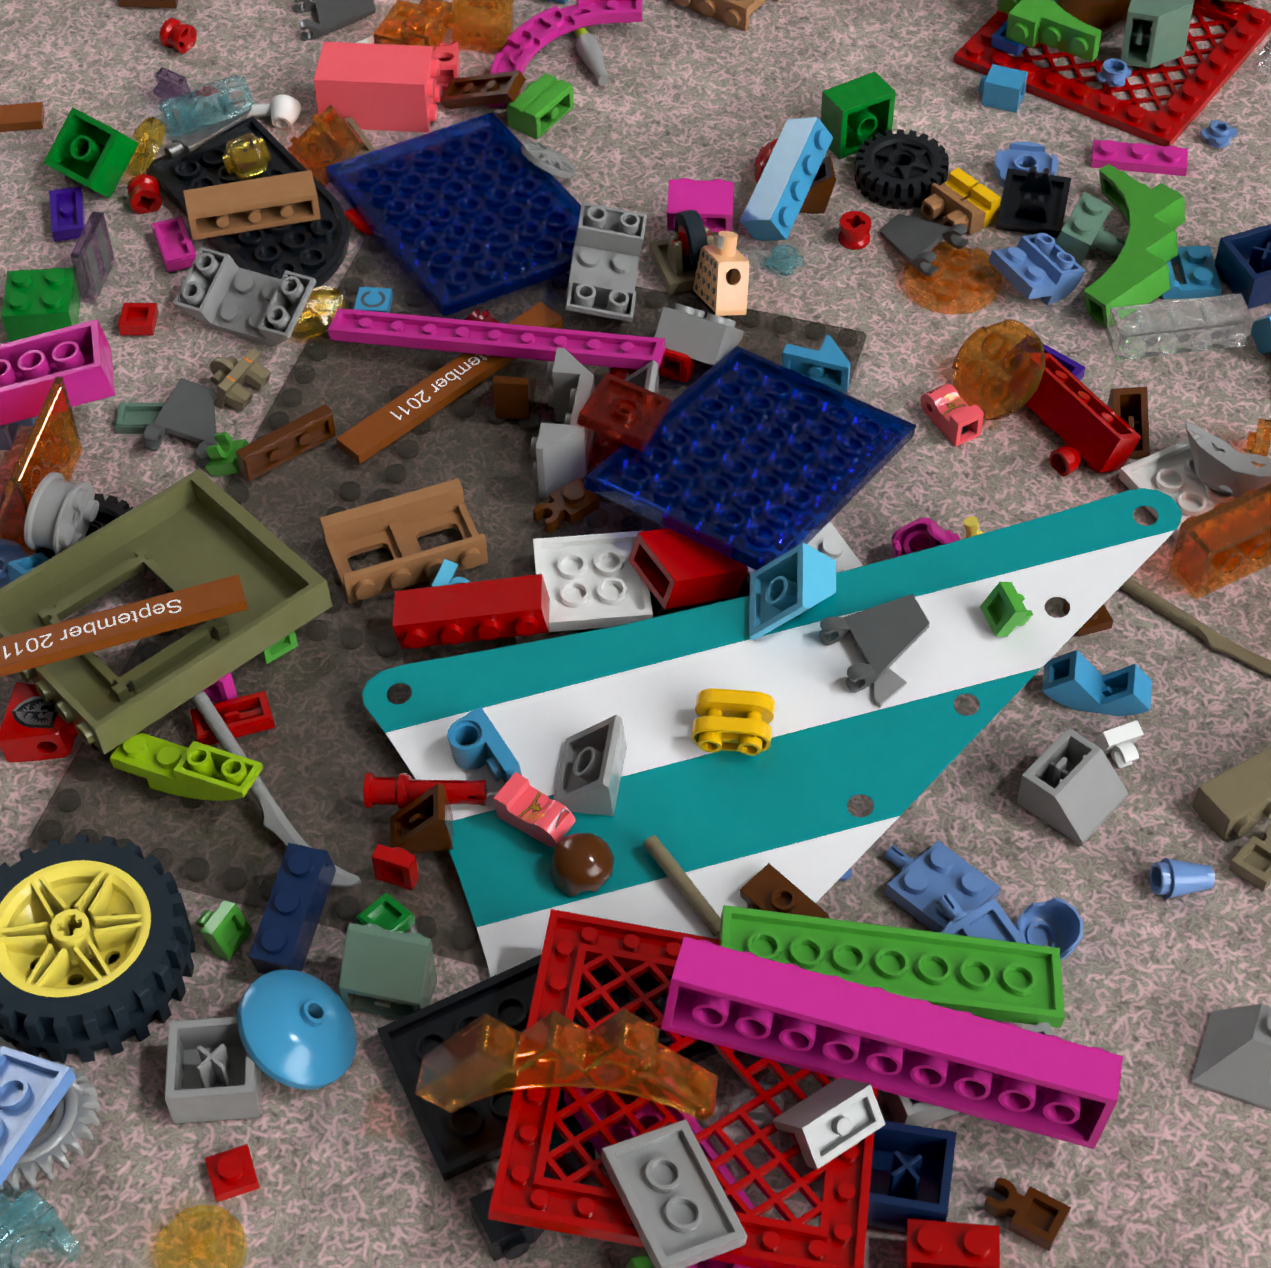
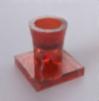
M606 373L580 411L577 424L598 432L588 452L590 463L597 470L609 475L619 476L633 471L637 463V449L640 451L645 449L669 411L671 399Z

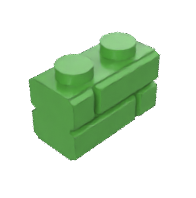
M547 73L543 74L535 82H530L526 90L514 102L507 104L508 126L538 139L574 108L572 85L561 79L558 81L556 77Z

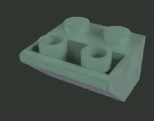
M1131 0L1120 60L1130 66L1152 68L1184 56L1194 0Z
M349 923L339 982L340 996L347 1008L400 1019L429 1006L437 984L431 939L425 938L416 932L400 933L385 930L375 924L360 925Z

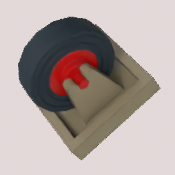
M695 210L677 213L675 217V233H671L669 239L649 243V254L669 295L693 290L701 248L717 244L712 232H709L708 226L704 227L700 215Z

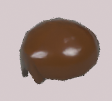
M575 833L562 839L556 846L551 856L549 875L554 886L569 896L574 897L582 891L591 890L597 892L612 876L614 856L609 844L601 837L595 836L593 833Z

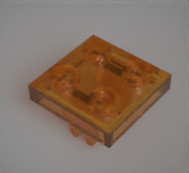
M453 0L452 42L459 41V49L501 52L507 45V38L513 33L514 0Z
M331 105L320 116L315 113L312 117L314 122L299 138L293 136L290 140L293 144L288 148L289 152L307 170H312V175L324 187L365 146L364 142L338 110Z

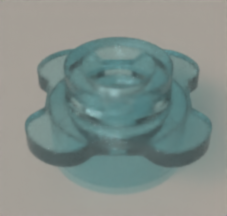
M787 244L776 246L772 250V257H768L765 260L767 268H774L780 271V274L783 276L792 275L793 270L804 263V258L798 255L797 249Z

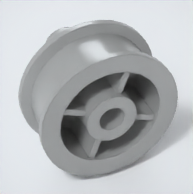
M58 472L47 474L36 488L27 510L24 524V539L27 547L33 550H38L42 547L54 550L55 555L85 538L90 521L92 522L96 518L99 510V501L94 500L92 485L86 481H81L77 484L65 481L64 476Z

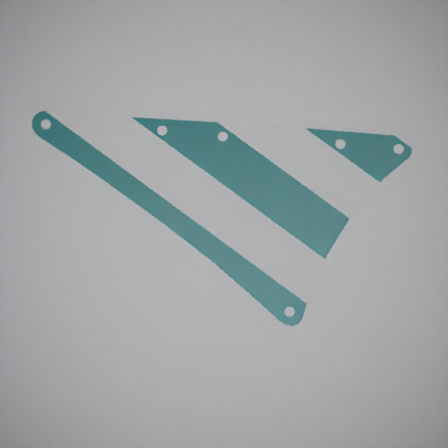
M1145 488L1127 490L1054 514L836 573L835 594L756 640L749 638V595L625 625L400 665L380 671L368 680L362 691L363 702L415 779L486 780L487 787L485 788L487 789V801L485 806L450 804L453 813V849H449L478 931L490 977L542 954L551 909L715 938L678 891V888L674 886L663 869L660 868L656 860L653 859L643 846L646 839L653 835L659 838L720 918L723 905L747 908L749 904L740 897V889L768 863L816 903L1057 651L1170 537L1180 525L1182 512L1171 496L1159 490ZM1140 506H1149L1158 513V519L1152 525L1143 526L1133 519V512ZM999 582H1012L1017 593L1024 596L1023 604L1025 608L1033 612L1028 622L1024 626H1016L1008 637H995L980 609L981 604ZM913 594L929 620L930 625L889 667V669L904 679L907 684L879 708L874 704L873 683L855 693L851 692L845 683L846 679L849 678L847 669L850 666L866 664L850 634L834 644L825 645L819 637V632L822 631L820 622L828 617H845ZM1052 597H1061L1070 604V611L1062 618H1054L1045 611L1044 605L1046 601ZM396 683H404L412 690L411 697L403 704H393L387 698L388 689ZM717 688L758 691L770 695L776 703L774 719L768 723L772 728L770 747L766 751L753 756L737 751L720 750L710 753L701 750L691 740L693 721L699 717L695 713L697 694L704 689ZM961 694L975 696L980 705L978 711L967 716L957 713L953 704L956 697ZM482 707L518 761L522 776L528 779L530 786L553 800L566 738L614 715L622 718L627 749L614 816L572 812L576 823L563 837L564 839L575 833H593L609 844L614 856L612 876L597 892L591 890L582 891L573 897L554 886L549 870L551 856L556 847H549L498 818L493 798L505 783L502 779L495 781L487 765L475 770H465L455 763L447 738L448 729L451 724L466 716L469 712ZM468 742V743L464 744L463 746L471 745V744H473L474 742ZM862 794L870 797L874 803V809L871 814L866 817H856L850 814L847 809V803L851 797ZM577 1120L566 1124V1127L574 1137L583 1132ZM556 1129L552 1131L549 1152L566 1142Z

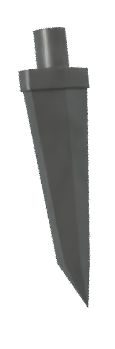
M251 109L235 113L183 137L172 140V144L164 148L166 156L172 159L182 153L193 152L196 148L245 120Z

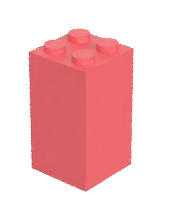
M324 42L313 79L320 128L352 117L361 130L429 133L431 122H437V103H441L440 99L442 98V86L436 83V78H439L440 64L439 59H434L433 46Z

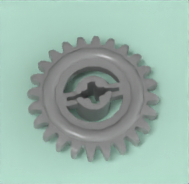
M67 1065L71 1067L77 1078L56 1106V1116L53 1122L50 1118L47 1119L7 1176L9 1184L16 1191L20 1189L19 1180L22 1175L25 1176L32 1187H36L37 1181L35 1178L39 1170H42L50 1180H54L52 1163L57 1162L63 1165L64 1168L70 1169L65 1153L72 1151L79 1156H83V1150L77 1139L85 1138L90 1142L93 1141V1135L86 1125L99 1126V1120L93 1111L99 1112L101 1106L96 1099L97 1091L95 1087L90 1084L86 1074L78 1073L75 1066ZM2 1183V1185L0 1186V1190H2V1189L4 1188V1184H3V1183Z

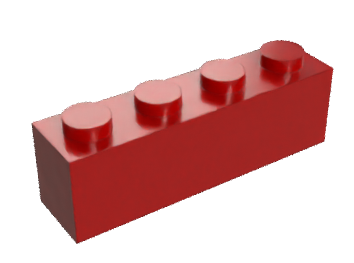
M1050 353L1028 354L1009 387L1019 397L1018 400L1022 405L1032 409L1041 418L1040 420L1043 425L1059 434L1066 446H1071L1078 450L1079 454L1086 460L1088 467L1096 472L1104 473L1120 470L1121 467H1124L1141 439V436Z
M542 574L395 591L392 627L401 649H419L427 646L453 645L462 642L549 633L550 597Z

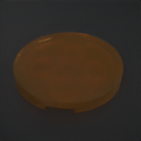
M946 241L940 242L931 250L936 254L937 258L930 264L938 267V270L932 276L921 274L909 262H907L904 268L903 284L908 295L919 305L938 313L960 315L979 311L990 305L997 298L1001 289L1002 274L988 261L990 254L978 247H975V249L967 247L956 249Z
M1006 319L1003 322L992 324L986 328L984 326L980 327L963 343L952 365V368L955 369L953 386L969 406L976 404L984 412L983 420L989 421L1005 418L1018 411L1033 396L1040 384L1045 367V351L1039 336L1025 324L1016 320Z

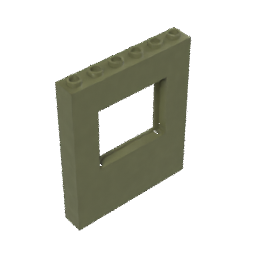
M197 469L0 589V638L62 622L66 617L144 569L149 570L171 592L239 574L248 610L204 621V624L121 677H118L94 652L18 672L26 682L29 680L34 682L37 692L46 703L51 700L55 703L56 711L66 724L73 722L76 725V731L86 745L89 746L93 743L105 755L333 605L326 579L206 474ZM211 630L216 634L213 639H211L209 632ZM129 682H131L133 687L130 692L125 686Z

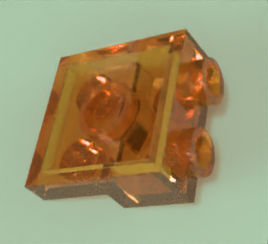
M397 0L374 32V44L433 46L434 51L437 46L441 45L448 29H452L454 26L456 14L455 11H452V2L421 0L419 4H414L409 1Z

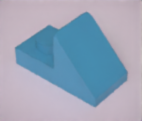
M826 335L820 351L786 343L782 353V378L847 393L851 363L830 335Z

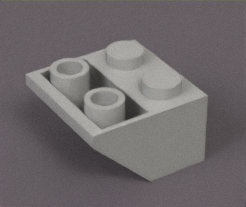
M676 303L675 309L663 307L654 337L665 338V347L667 349L689 355L691 359L724 368L744 334L743 330L734 328L736 321L707 313L705 319V311Z
M1068 727L1022 774L1016 803L1082 846L1128 797V791L1102 748Z

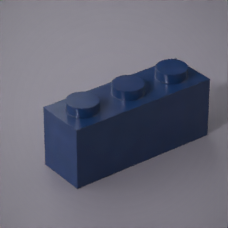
M288 843L249 954V959L258 973L266 974L275 970L285 969L302 972L336 872V868L327 851Z

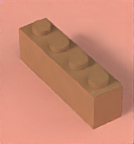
M312 170L183 190L193 240L321 219Z

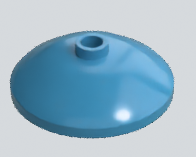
M289 969L275 970L256 979L243 994L237 1013L240 1038L251 1059L269 1077L292 1088L312 1090L334 1083L348 1070L353 1062L357 1048L355 1024L346 1004L326 983L305 972Z

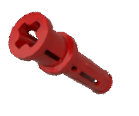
M366 773L363 784L364 807L372 809L374 805H397L399 809H402L436 784L445 786L450 804L485 806L487 801V789H485L487 782L486 780L412 779L406 773H400L398 777H375L373 773Z

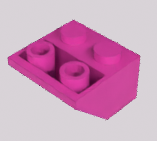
M689 178L669 179L667 230L675 231V217L677 213L695 210L700 215L704 227L708 226L709 232H732L734 181H724L722 179H713L711 181L692 180Z

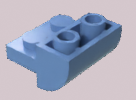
M1046 233L1021 236L1017 247L993 250L988 260L1027 299L1040 298L1047 306L1066 298L1077 287L1085 273V270L1075 261V258L1071 254L1066 253L1055 243V239Z

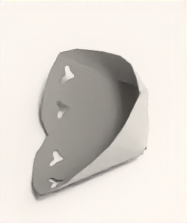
M1185 421L1197 478L1201 480V483L1220 493L1241 500H1253L1271 489V458L1258 454L1239 453L1224 440ZM1190 431H1192L1195 435H1199L1201 438L1195 440L1193 434ZM1212 444H1215L1217 448L1223 449L1225 452H1216ZM1251 462H1255V463H1257V464H1259V465L1265 464L1266 466H1262V467H1260V468H1257V467H1256L1254 464H1252Z

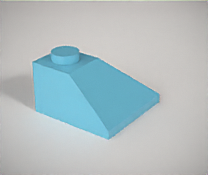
M802 542L751 573L749 638L753 640L760 638L835 594L836 560Z

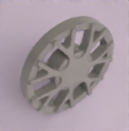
M529 140L525 141L521 147L523 155L539 168L562 178L570 179L574 176L576 172L575 165L570 162V159L562 156V153L551 149L550 146L547 147L540 142L536 143Z

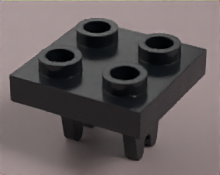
M1031 166L1029 171L1008 168L996 229L1034 235L1046 233L1053 238H1058L1063 226L1071 178L1050 175L1048 168H1044L1042 173L1037 172L1035 166Z

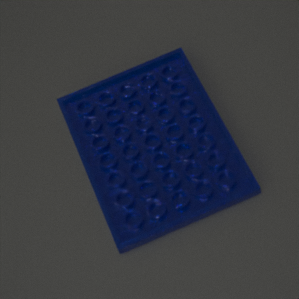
M493 112L326 167L329 181L350 206L355 209L443 316L457 313L466 308L570 271L581 205L551 173L539 168L521 152L523 144Z
M736 346L592 470L585 478V488L697 543L707 546L728 558L758 570L802 542L808 544L914 437L916 425Z

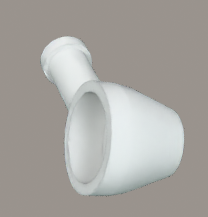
M276 95L272 98L271 104L244 103L243 111L251 109L246 118L252 116H271V121L275 128L290 129L300 115L301 104L291 96Z

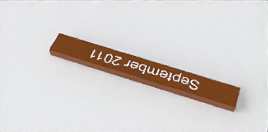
M539 302L507 324L560 329L564 326L562 316L542 302ZM463 353L336 438L337 447L358 464H362L516 358Z
M239 574L0 638V677L248 610Z

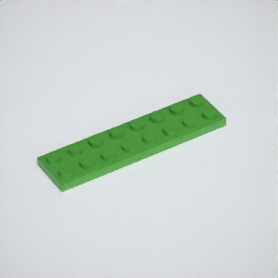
M723 905L719 944L721 947L740 952H750L758 957L780 963L794 964L802 969L824 975H835L846 981L868 987H879L890 993L912 999H923L931 1004L956 1011H967L985 1019L1032 1025L1046 1022L1051 1027L1061 1028L1064 1022L1065 1012L1060 948Z

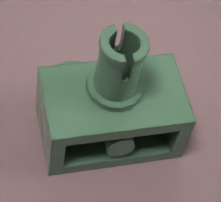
M1083 192L1055 243L1066 253L1071 254L1081 266L1089 250H1093L1094 247L1118 258L1126 241L1104 230L1105 226L1103 225L1113 206Z

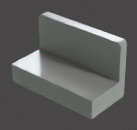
M844 1078L834 1080L773 1119L776 1129L795 1134L807 1167L819 1169L886 1125L871 1084Z

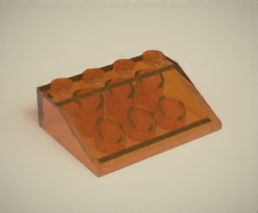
M55 377L32 431L25 440L18 462L14 464L7 487L3 489L1 494L0 539L14 541L26 552L36 553V550L27 547L24 539L25 518L36 488L42 479L51 472L61 473L65 481L69 482L83 451L63 377Z

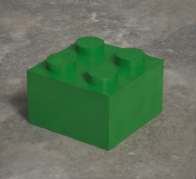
M875 71L822 91L821 122L833 136L828 149L839 160L856 154L861 144L864 145V141L867 138L873 139L874 134L880 133L884 136V131H892L896 91Z
M72 107L43 163L95 192L110 198L139 143Z
M74 267L7 271L1 318L8 342L78 324L81 293Z

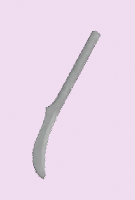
M202 691L192 698L193 703L198 708V711L203 716L212 733H214L218 742H220L223 750L246 757L207 694ZM258 775L249 791L260 806L264 817L263 826L274 832L286 846L288 843L310 847L288 821ZM334 865L336 872L331 886L346 888L362 883L359 876Z

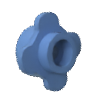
M1108 59L1103 63L1102 71L1096 74V79L1111 87H1122L1125 85V79L1131 76V70L1120 59Z
M1213 120L1208 128L1201 130L1200 135L1210 146L1222 148L1229 145L1231 138L1237 137L1238 130L1230 127L1226 122Z

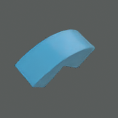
M1078 650L1050 659L1045 664L1042 691L1054 701L1074 710L1127 716L1150 711L1152 680L1136 664L1102 675Z

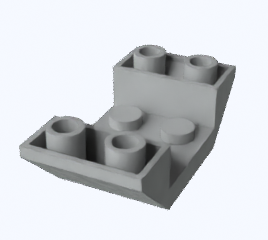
M582 202L572 255L565 310L632 322L637 293L635 286L639 256L644 240L647 214Z
M200 247L173 305L213 329L273 347L289 340L317 281L315 278L285 270L282 278L279 279L239 268L229 254Z
M559 347L556 350L555 360L549 361L547 366V382L553 383V386L549 388L548 406L554 407L555 422L565 423L541 422L538 437H532L530 456L531 458H536V461L533 463L532 482L538 483L539 498H547L549 494L571 481L586 476L596 427L594 375L565 348Z

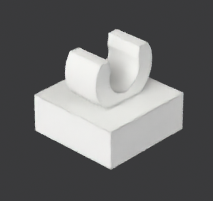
M1138 720L1102 732L1093 743L1102 748L1105 754L1111 753L1113 761L1120 769L1132 765V761L1139 759L1134 743L1144 733Z

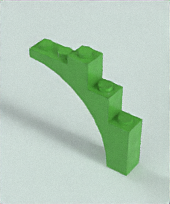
M998 0L997 10L1008 14L1007 39L1033 48L1039 42L1093 62L1098 56L1102 30L1081 22L1064 11L1054 0Z
M1107 164L1099 169L1102 194L1117 206L1127 219L1130 228L1126 243L1118 258L1098 280L1084 290L1087 314L1103 327L1110 330L1170 290L1167 262L1178 255L1175 228L1184 223L1186 218L1185 200L1178 191L1172 190L1162 183L1150 189L1146 184L1138 182L1126 172Z

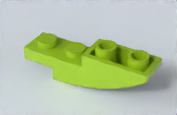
M141 732L120 744L110 757L113 768L146 778L152 789L181 797L211 801L244 798L264 768L261 762L193 741L188 748Z

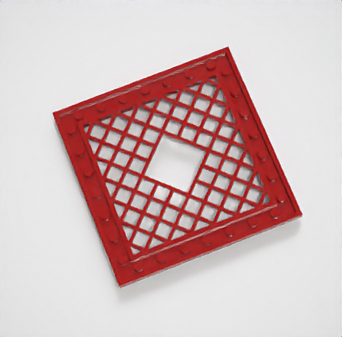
M1194 0L1192 16L1196 15L1199 23H1191L1189 29L1202 28L1206 35L1192 37L1190 32H1188L1187 43L1190 44L1192 50L1185 51L1184 56L1181 57L1196 56L1199 63L1185 65L1182 58L1179 57L1176 58L1179 66L1164 67L1163 64L1157 65L1158 68L1145 70L1143 67H1137V71H1131L1130 77L1141 76L1144 84L1130 85L1126 78L1125 85L1122 87L1109 88L1108 85L1101 82L1102 89H1093L1087 86L1085 82L1098 81L1096 75L1082 77L1079 69L1094 68L1097 74L1101 72L1100 67H1102L1105 61H1096L1095 58L1093 62L1076 64L1073 58L1074 55L1066 52L1050 53L1047 45L1039 42L1034 47H1041L1044 54L1030 56L1026 49L1030 47L1026 46L1022 51L1024 57L1016 58L1002 50L991 47L992 36L1008 20V14L997 11L954 54V63L986 76L992 64L1026 71L1028 76L1025 92L1159 146H1172L1270 33L1271 13L1241 2ZM1202 16L1212 19L1214 21L1205 22ZM1222 25L1226 33L1212 34L1208 27ZM1216 39H1222L1219 44L1215 41ZM1209 40L1213 47L1198 49L1195 42ZM1203 54H1209V55L1206 57V59L1204 60L1203 57H1202V55H1203ZM1067 57L1071 64L1056 66L1053 59ZM1047 60L1050 67L1040 68L1034 65L1032 61ZM1196 69V70L1190 75V73H1189L1188 70ZM1073 70L1077 78L1068 79L1060 75L1059 72ZM1182 71L1186 79L1171 80L1167 72ZM1161 73L1165 81L1151 83L1147 75ZM1175 85H1182L1178 90L1175 88ZM1168 86L1172 93L1157 96L1154 88ZM1148 89L1151 97L1136 98L1133 90ZM1127 91L1130 99L1120 100L1113 96L1112 93ZM1168 100V102L1164 106H1162L1160 101ZM1154 102L1158 110L1148 111L1142 108L1140 104Z
M551 909L488 1219L644 1247L615 1186L600 1169L604 1166L601 1157L593 1161L581 1144L597 1134L601 1136L608 1146L617 1144L618 1142L607 1128L622 1119H625L637 1135L634 1137L677 1123V1120L639 1075L696 1042L698 1039L688 1036L682 1038L677 1033L663 1030L674 1044L657 1053L646 1040V1037L661 1029L663 1015L651 1001L669 992L671 979L668 980L666 976L673 975L684 936L696 940H707L718 946L720 939ZM605 964L611 968L618 978L601 986L590 972ZM623 968L632 969V970H630V971H628V972L626 973ZM649 972L659 982L660 986L644 994L633 979ZM581 978H583L593 992L577 1000ZM625 985L636 1000L620 1008L609 996V993ZM600 999L611 1011V1014L594 1022L584 1010V1007ZM643 1006L655 1021L638 1030L627 1015ZM576 1014L587 1028L571 1036L574 1015ZM619 1021L630 1036L613 1045L602 1029ZM594 1035L605 1050L588 1060L576 1044ZM637 1043L649 1058L632 1067L620 1052ZM712 1044L757 1097L695 1135L698 1143L714 1135L727 1150V1152L710 1161L708 1158L707 1160L727 1198L738 1209L739 1212L735 1213L747 1234L744 1246L712 1257L710 1260L754 1268H864L874 1133L819 1169H815L801 1178L787 1162L801 1153L795 1134L788 1132L797 1144L781 1154L767 1138L778 1131L775 1128L774 1122L760 1130L747 1114L763 1104L776 1118L783 1112L772 1098L788 1089L795 1099L801 1102L807 1096L796 1083L809 1075H812L822 1087H825L831 1081L822 1073L804 1068L789 1077L775 1060L760 1057L761 1060L745 1069L732 1054L737 1050ZM569 1050L580 1065L563 1074ZM612 1057L624 1073L606 1082L595 1067ZM768 1066L781 1082L764 1091L752 1075ZM587 1072L599 1088L581 1098L569 1082ZM832 1077V1082L838 1078ZM631 1080L643 1096L626 1106L614 1090ZM562 1088L573 1103L556 1113L560 1089ZM872 1088L877 1100L878 1089ZM605 1095L618 1111L600 1121L588 1105ZM650 1103L662 1120L645 1129L633 1113ZM580 1110L592 1127L574 1137L562 1120ZM739 1119L752 1136L735 1145L722 1129ZM554 1126L566 1142L549 1152ZM759 1143L772 1160L755 1169L742 1153ZM573 1150L585 1167L567 1177L554 1160ZM734 1158L747 1176L730 1185L717 1168ZM546 1166L556 1179L544 1177ZM779 1167L793 1184L776 1194L763 1179V1176ZM592 1174L602 1187L577 1182ZM823 1176L821 1198L819 1199L808 1185ZM755 1183L768 1200L751 1210L737 1193ZM800 1191L813 1206V1209L797 1219L783 1201ZM775 1207L786 1221L762 1217L761 1215ZM819 1216L818 1227L806 1225Z

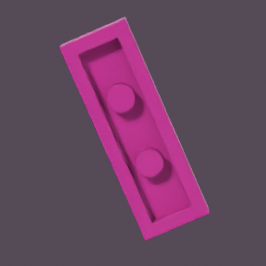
M1093 140L1091 167L1102 168L1110 164L1118 170L1186 176L1188 148L1115 142L1112 140Z

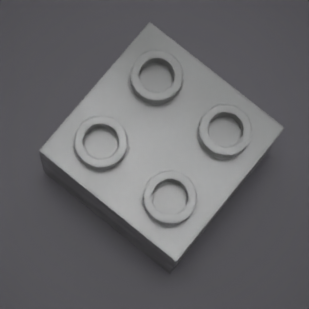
M237 1016L169 1021L165 1101L173 1124L261 1117L262 1070L251 1059L241 1041Z

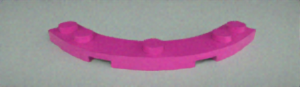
M576 0L577 4L561 9L557 5L527 20L507 38V45L494 58L490 74L518 70L524 74L527 65L540 49L559 36L573 30L605 23L642 22L643 0ZM508 103L489 105V108L507 107Z

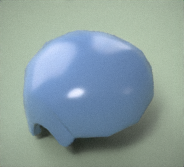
M1053 897L1045 902H1033L1024 909L1016 922V928L1027 944L1046 946L1052 940L1050 947L1060 948L1061 961L1072 954L1083 937V921L1074 906L1061 898Z

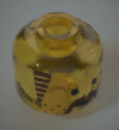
M247 133L226 142V154L221 156L229 174L235 172L236 176L242 180L266 171L268 168L267 162L271 160L263 138H257L253 133Z

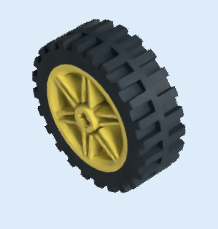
M75 835L74 843L61 845L59 838L46 841L47 849L33 854L31 848H28L19 853L21 860L9 867L4 862L0 865V1037L6 1042H10L13 1046L19 1042L23 1052L38 1057L41 1051L48 1052L52 1062L58 1061L61 1064L66 1063L67 1054H79L82 1063L95 1061L94 1051L109 1047L113 1056L124 1051L121 1042L135 1035L138 1041L141 1042L149 1037L148 1025L155 1019L163 1024L172 1015L168 1005L170 1000L173 998L182 1001L187 992L182 976L192 977L194 970L190 953L195 952V942L182 895L178 891L176 880L171 872L164 873L161 861L153 854L144 860L140 846L128 842L123 849L118 847L114 837L102 836L100 843H93L89 841L88 835ZM113 955H120V958L115 963L111 964Z

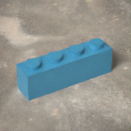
M818 117L787 119L740 220L754 239L759 241L787 240L833 139V136Z

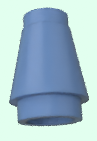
M1163 858L1160 862L1152 864L1149 879L1153 893L1155 895H1163L1165 899L1212 889L1215 875L1210 865Z

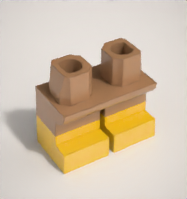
M957 167L949 173L948 181L940 186L936 183L931 185L930 196L922 201L921 214L929 221L941 215L943 217L942 225L948 227L963 224L967 227L966 234L970 236L997 221L1001 197L983 184H978L976 179Z

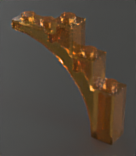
M622 1009L591 1031L553 1011L522 1033L484 1013L423 1056L415 1094L453 1113L476 1100L514 1090L565 1086L604 1089L652 1100L704 1121L714 1115L718 1076L658 1042L660 1029L625 1009Z

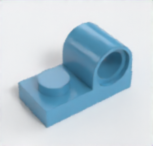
M482 707L469 712L466 716L451 724L448 729L447 738L453 759L460 768L475 770L487 765L495 781L502 779L505 784L515 772L522 775L518 761ZM468 742H474V743L471 744V745L463 746L464 744H466V743H468Z

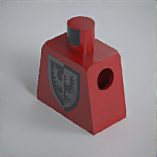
M15 683L0 728V749L7 762L65 758L71 754L76 735L79 734L73 722L66 724L62 720L52 700L46 703L41 698L34 684Z

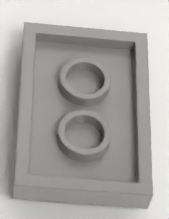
M686 1119L602 1148L601 1160L655 1268H686L745 1245L747 1234Z

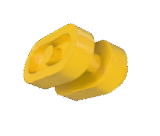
M704 689L697 694L695 713L699 717L693 721L691 740L705 752L714 753L723 750L737 751L751 756L758 755L766 751L771 744L772 728L768 723L774 719L775 700L770 695L758 691Z

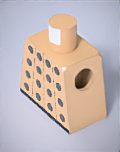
M731 231L718 232L716 245L703 246L701 248L692 293L714 315L718 316L746 315L749 261L736 249L738 234Z

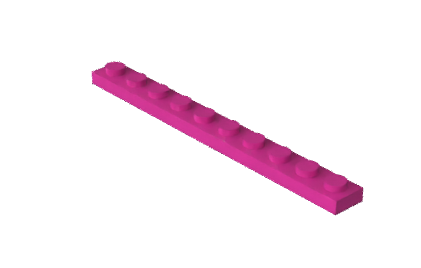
M338 308L328 329L330 340L541 361H554L557 347L565 348L581 364L638 370L652 360H655L660 367L666 350L665 338Z

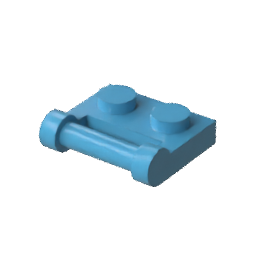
M1210 246L1177 247L1178 255L1167 262L1170 290L1162 294L1163 299L1220 298L1222 288ZM1171 261H1178L1183 284L1175 280Z

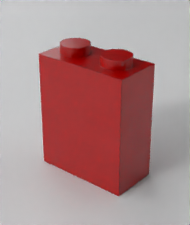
M711 521L638 532L628 559L629 563L665 610L738 596L748 571V567Z

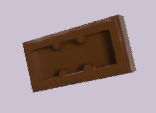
M769 863L740 889V897L754 909L829 919L828 913Z

